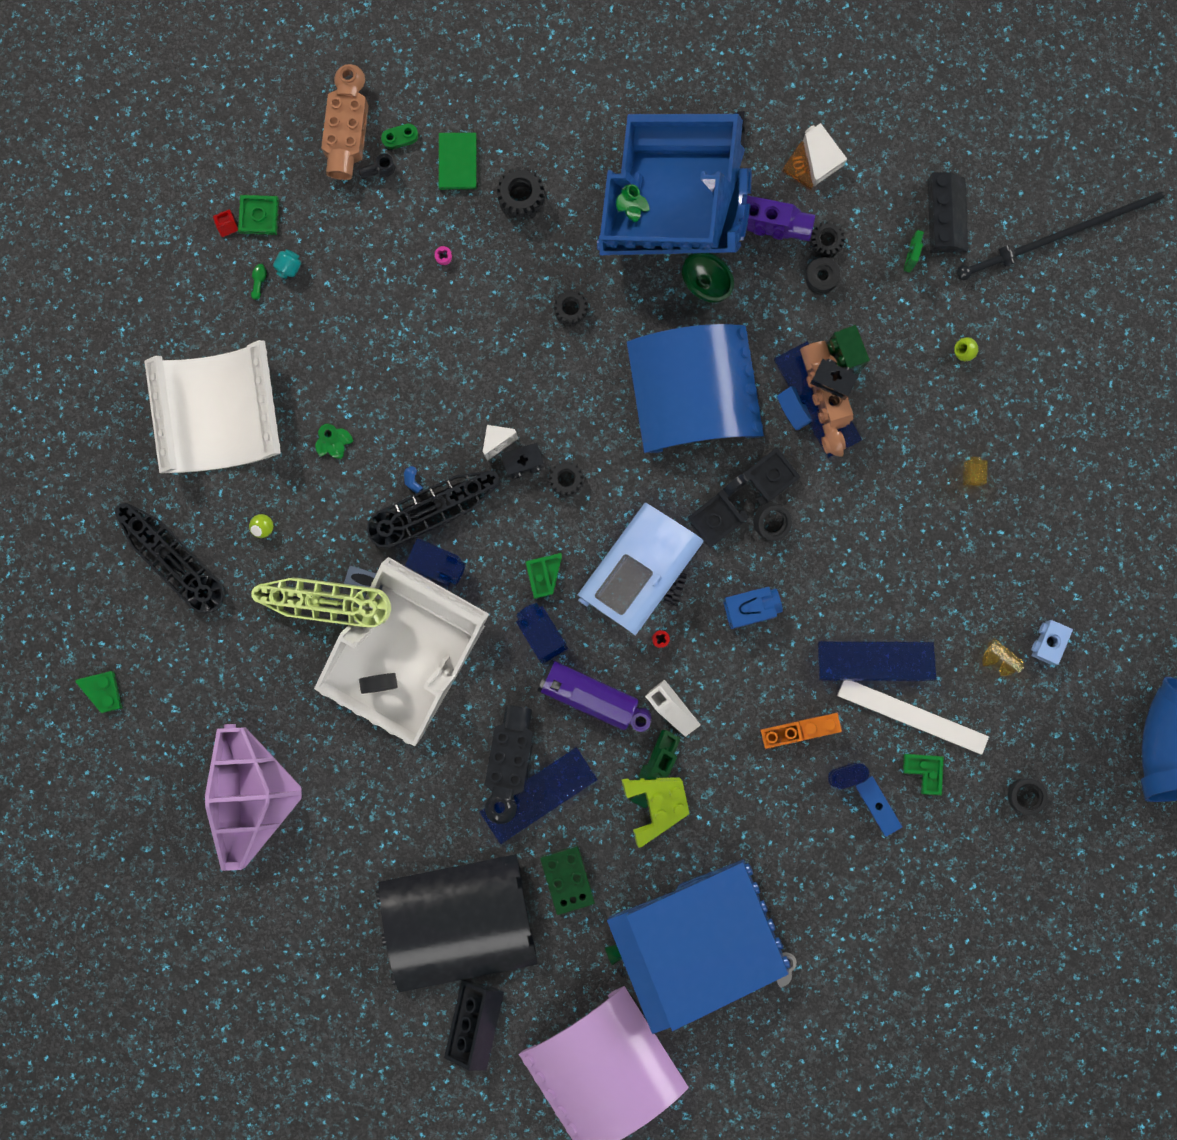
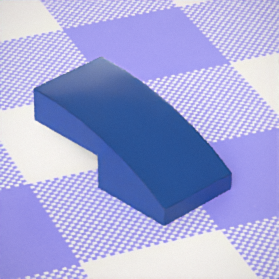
M791 386L777 395L784 413L795 430L798 431L812 422L807 406L802 404L795 387Z

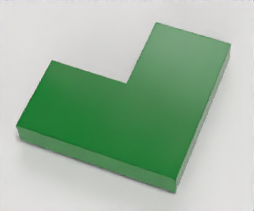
M917 230L912 236L903 268L906 272L910 273L918 263L923 246L921 243L923 231Z
M904 754L903 773L922 774L921 794L942 795L944 756Z

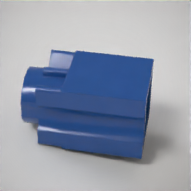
M765 587L723 599L730 629L777 617V613L783 612L780 596L776 588L770 590V587Z

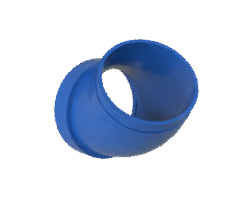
M1165 677L1163 679L1162 685L1157 690L1150 705L1145 721L1142 738L1144 778L1141 779L1144 799L1148 802L1177 801V678Z

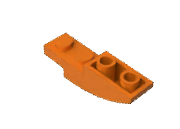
M838 712L761 729L765 749L842 732Z

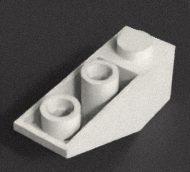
M665 680L651 689L645 696L656 711L685 737L700 726V723Z

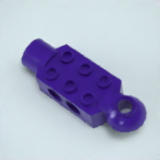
M747 195V204H750V212L746 231L754 232L758 236L771 235L778 240L794 238L810 242L816 215L801 212L793 204Z

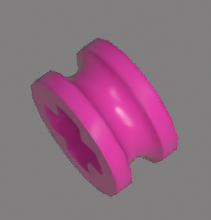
M441 246L435 251V259L440 265H447L452 260V254L448 247ZM447 252L448 258H442L441 260L439 254Z

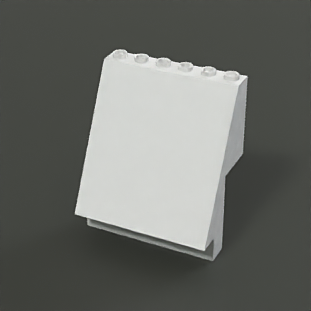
M388 557L381 563L370 587L379 589L380 585L383 586L382 591L388 596L391 603L389 618L385 623L376 627L367 628L348 625L340 633L314 689L319 691L321 695L333 699L337 704L352 710L356 715L368 719L372 724L382 727L388 733L403 739L405 743L416 746L483 631L484 623L489 614ZM368 593L365 597L366 600L370 599ZM378 594L375 598L380 599L381 596ZM396 673L398 688L361 694L360 678Z

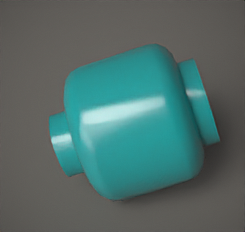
M288 249L280 251L273 263V267L277 270L276 274L284 279H287L288 276H296L301 266L300 256Z

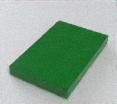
M439 133V190L477 189L476 133Z

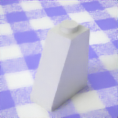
M821 123L816 127L814 125L809 127L805 131L806 134L803 139L813 186H816L839 170L847 161L845 155Z

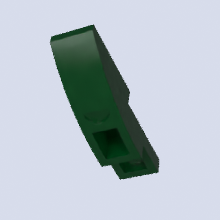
M662 730L647 765H643L637 780H640V778L645 780L667 778L677 759L675 751L681 738L667 730ZM645 793L629 798V801L646 809L648 807Z

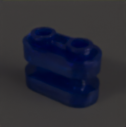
M851 763L831 770L828 774V782L834 788L845 789L865 782L869 777V770L864 764Z

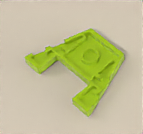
M680 777L656 778V780H645L644 778H640V780L622 779L624 793L627 798L642 793L646 794L652 823L633 829L638 848L644 846L689 815L683 781Z

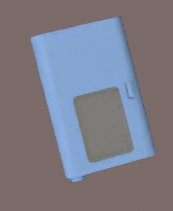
M644 503L577 594L580 597L578 601L586 607L589 604L636 636L704 541L659 510Z

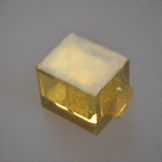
M970 457V460L965 461L963 485L983 486L987 484L988 461L982 460L981 457Z

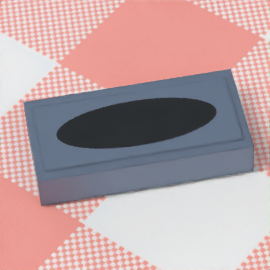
M349 566L344 584L370 587L376 573Z

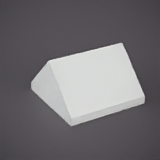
M487 425L483 453L487 461L518 440L515 429Z

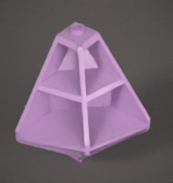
M225 724L224 728L217 729L205 792V808L221 871L242 870L246 868L302 799L301 786L246 727L236 728V724Z

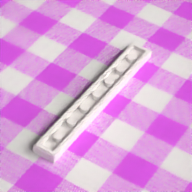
M846 678L843 679L837 694L838 697L978 754H983L989 736Z

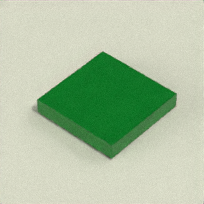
M240 195L238 232L241 234L277 235L278 196Z

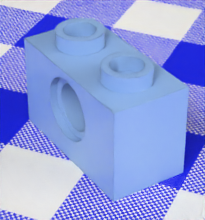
M1053 620L1042 623L1039 629V639L1033 643L1031 649L1033 651L1032 657L1051 665H1059L1073 629ZM1048 637H1051L1054 641L1052 647L1047 644Z

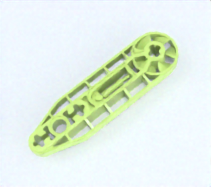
M288 578L259 584L253 588L251 593L255 602L287 617L367 628L385 623L391 612V603L388 596L382 590L371 587L302 578ZM286 581H297L296 588L287 587ZM304 582L315 583L314 590L304 589ZM321 584L333 586L332 592L322 591ZM339 587L351 588L350 595L340 594ZM366 591L370 597V599L367 600L363 597L362 594ZM280 592L283 594V599L280 598ZM378 594L381 596L380 599H377V598H375V597H376ZM321 596H323V597H330V598L344 599V600H343V602H340L339 600H328V599L321 598ZM320 604H329L334 606L343 605V609L320 606ZM284 606L294 607L295 614L283 610ZM302 609L312 610V616L301 615ZM319 612H330V619L319 618ZM337 614L348 615V621L336 620Z

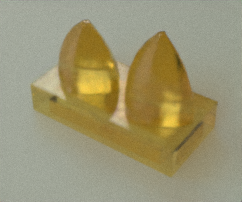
M995 638L989 642V647L983 656V666L993 665L1002 659L1003 661L1000 666L1001 676H1008L1016 671L1018 673L1022 671L1024 662Z

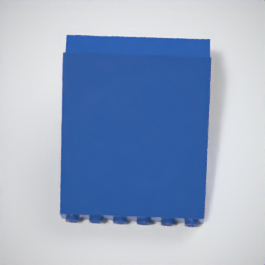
M628 114L621 174H615L612 170L607 172L600 240L607 247L616 248L618 245H624L627 248H636V245L648 249H653L655 246H661L664 249H673V246L685 250H691L692 247H699L701 250L718 248L745 151L740 143L743 120L739 114ZM630 184L639 188L640 195L645 197L650 209L647 212L641 211L637 222L630 220L626 216L625 211H618L616 207L617 196L621 194L624 186Z
M744 859L683 882L672 893L614 914L607 919L652 1034L670 1027L674 1031L789 974L790 962L788 957H784L781 949H783L782 942L779 937H775L773 932L776 930L772 919L768 920L766 912H768L767 905L764 900H760L758 895L761 893L757 882L753 883L751 878L753 871L750 864H746Z

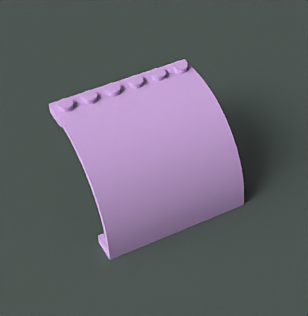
M625 986L612 991L608 995L609 999L570 1027L538 1045L523 1050L519 1054L524 1065L530 1071L534 1081L540 1087L572 1140H621L662 1113L689 1088L656 1035L651 1033L646 1019Z

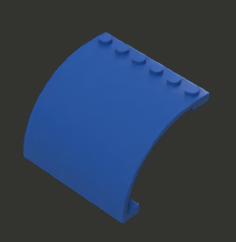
M732 324L689 326L661 331L627 341L644 453H659L663 451V448L704 440L731 437L759 438L764 436L746 326Z

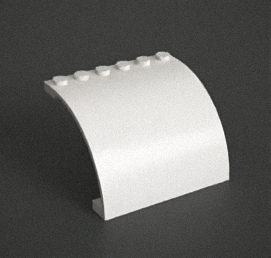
M258 340L247 345L246 348L204 358L162 360V356H154L145 360L159 473H185L229 468L260 461L281 453L265 341Z

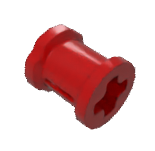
M663 630L656 631L652 636L653 645L657 648L667 646L670 641L669 634ZM656 635H664V640L666 642H661L660 644H658V639L656 638Z

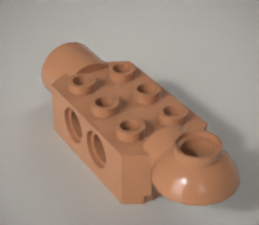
M352 64L343 65L336 71L334 82L337 90L328 94L321 147L325 157L328 158L326 175L339 180L352 179L354 163L362 160L369 106L367 100L359 93L364 86L365 75L358 66ZM348 75L353 76L350 80L345 79Z
M819 341L801 348L800 351L808 372L809 388L812 387L814 395H812L815 406L818 405L820 411L818 418L820 423L824 424L822 426L825 436L822 437L824 451L826 454L831 453L835 456L843 457V449H846V443L842 432H838L837 429L850 424V421L853 420V412L848 397L846 400H843L810 384L822 359H831L836 362V359L829 353L826 341ZM835 374L833 375V381L837 380V375Z

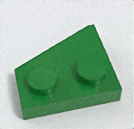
M561 553L525 561L534 599L553 595L562 559Z
M114 671L75 680L77 685L101 713L122 709Z

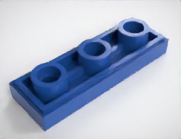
M873 776L855 785L885 837L902 828ZM880 803L881 807L877 810L875 805Z

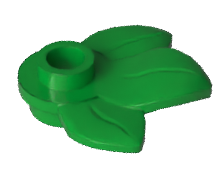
M633 184L624 186L621 194L617 196L616 207L618 211H625L626 216L634 222L639 220L641 211L647 212L650 210L647 200L640 195L639 188Z
M324 424L319 428V439L315 444V448L319 456H323L328 452L332 457L342 459L344 445L352 443L353 438L343 428L336 429L332 424ZM325 430L332 432L330 437L324 435Z

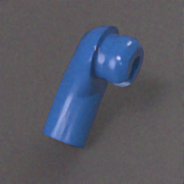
M410 466L404 471V482L408 488L417 494L423 490V487L415 481L417 469Z

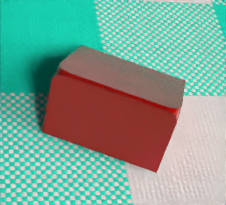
M230 209L213 216L221 237L238 231V226Z

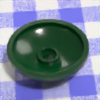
M693 253L684 261L682 277L688 289L696 297L707 302L718 303L726 300L731 295L734 289V278L729 267L719 257L711 253Z

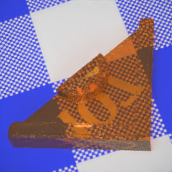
M801 141L782 171L809 189H812L813 183L804 142Z

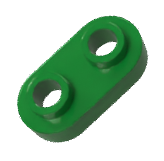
M404 124L385 130L382 133L381 141L385 148L389 150L397 149L415 143L418 139V131L413 124ZM410 130L411 134L406 135L405 132ZM389 136L394 137L392 140L387 139Z

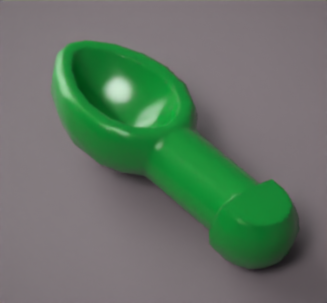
M263 264L256 265L252 272L254 285L251 297L254 300L260 298L261 284L266 279L267 271Z

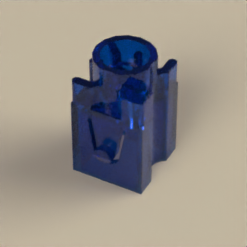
M417 538L405 567L423 577L426 576L449 587L450 584L457 586L465 570L466 563L462 562L459 556Z
M533 603L518 612L516 623L542 665L569 649L543 606L539 607L538 603Z

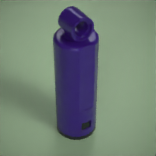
M551 659L538 687V692L623 731L627 729L629 724L639 732H643L650 727L651 713L646 708H637L639 703L637 698ZM642 716L646 719V722L640 723L636 718Z

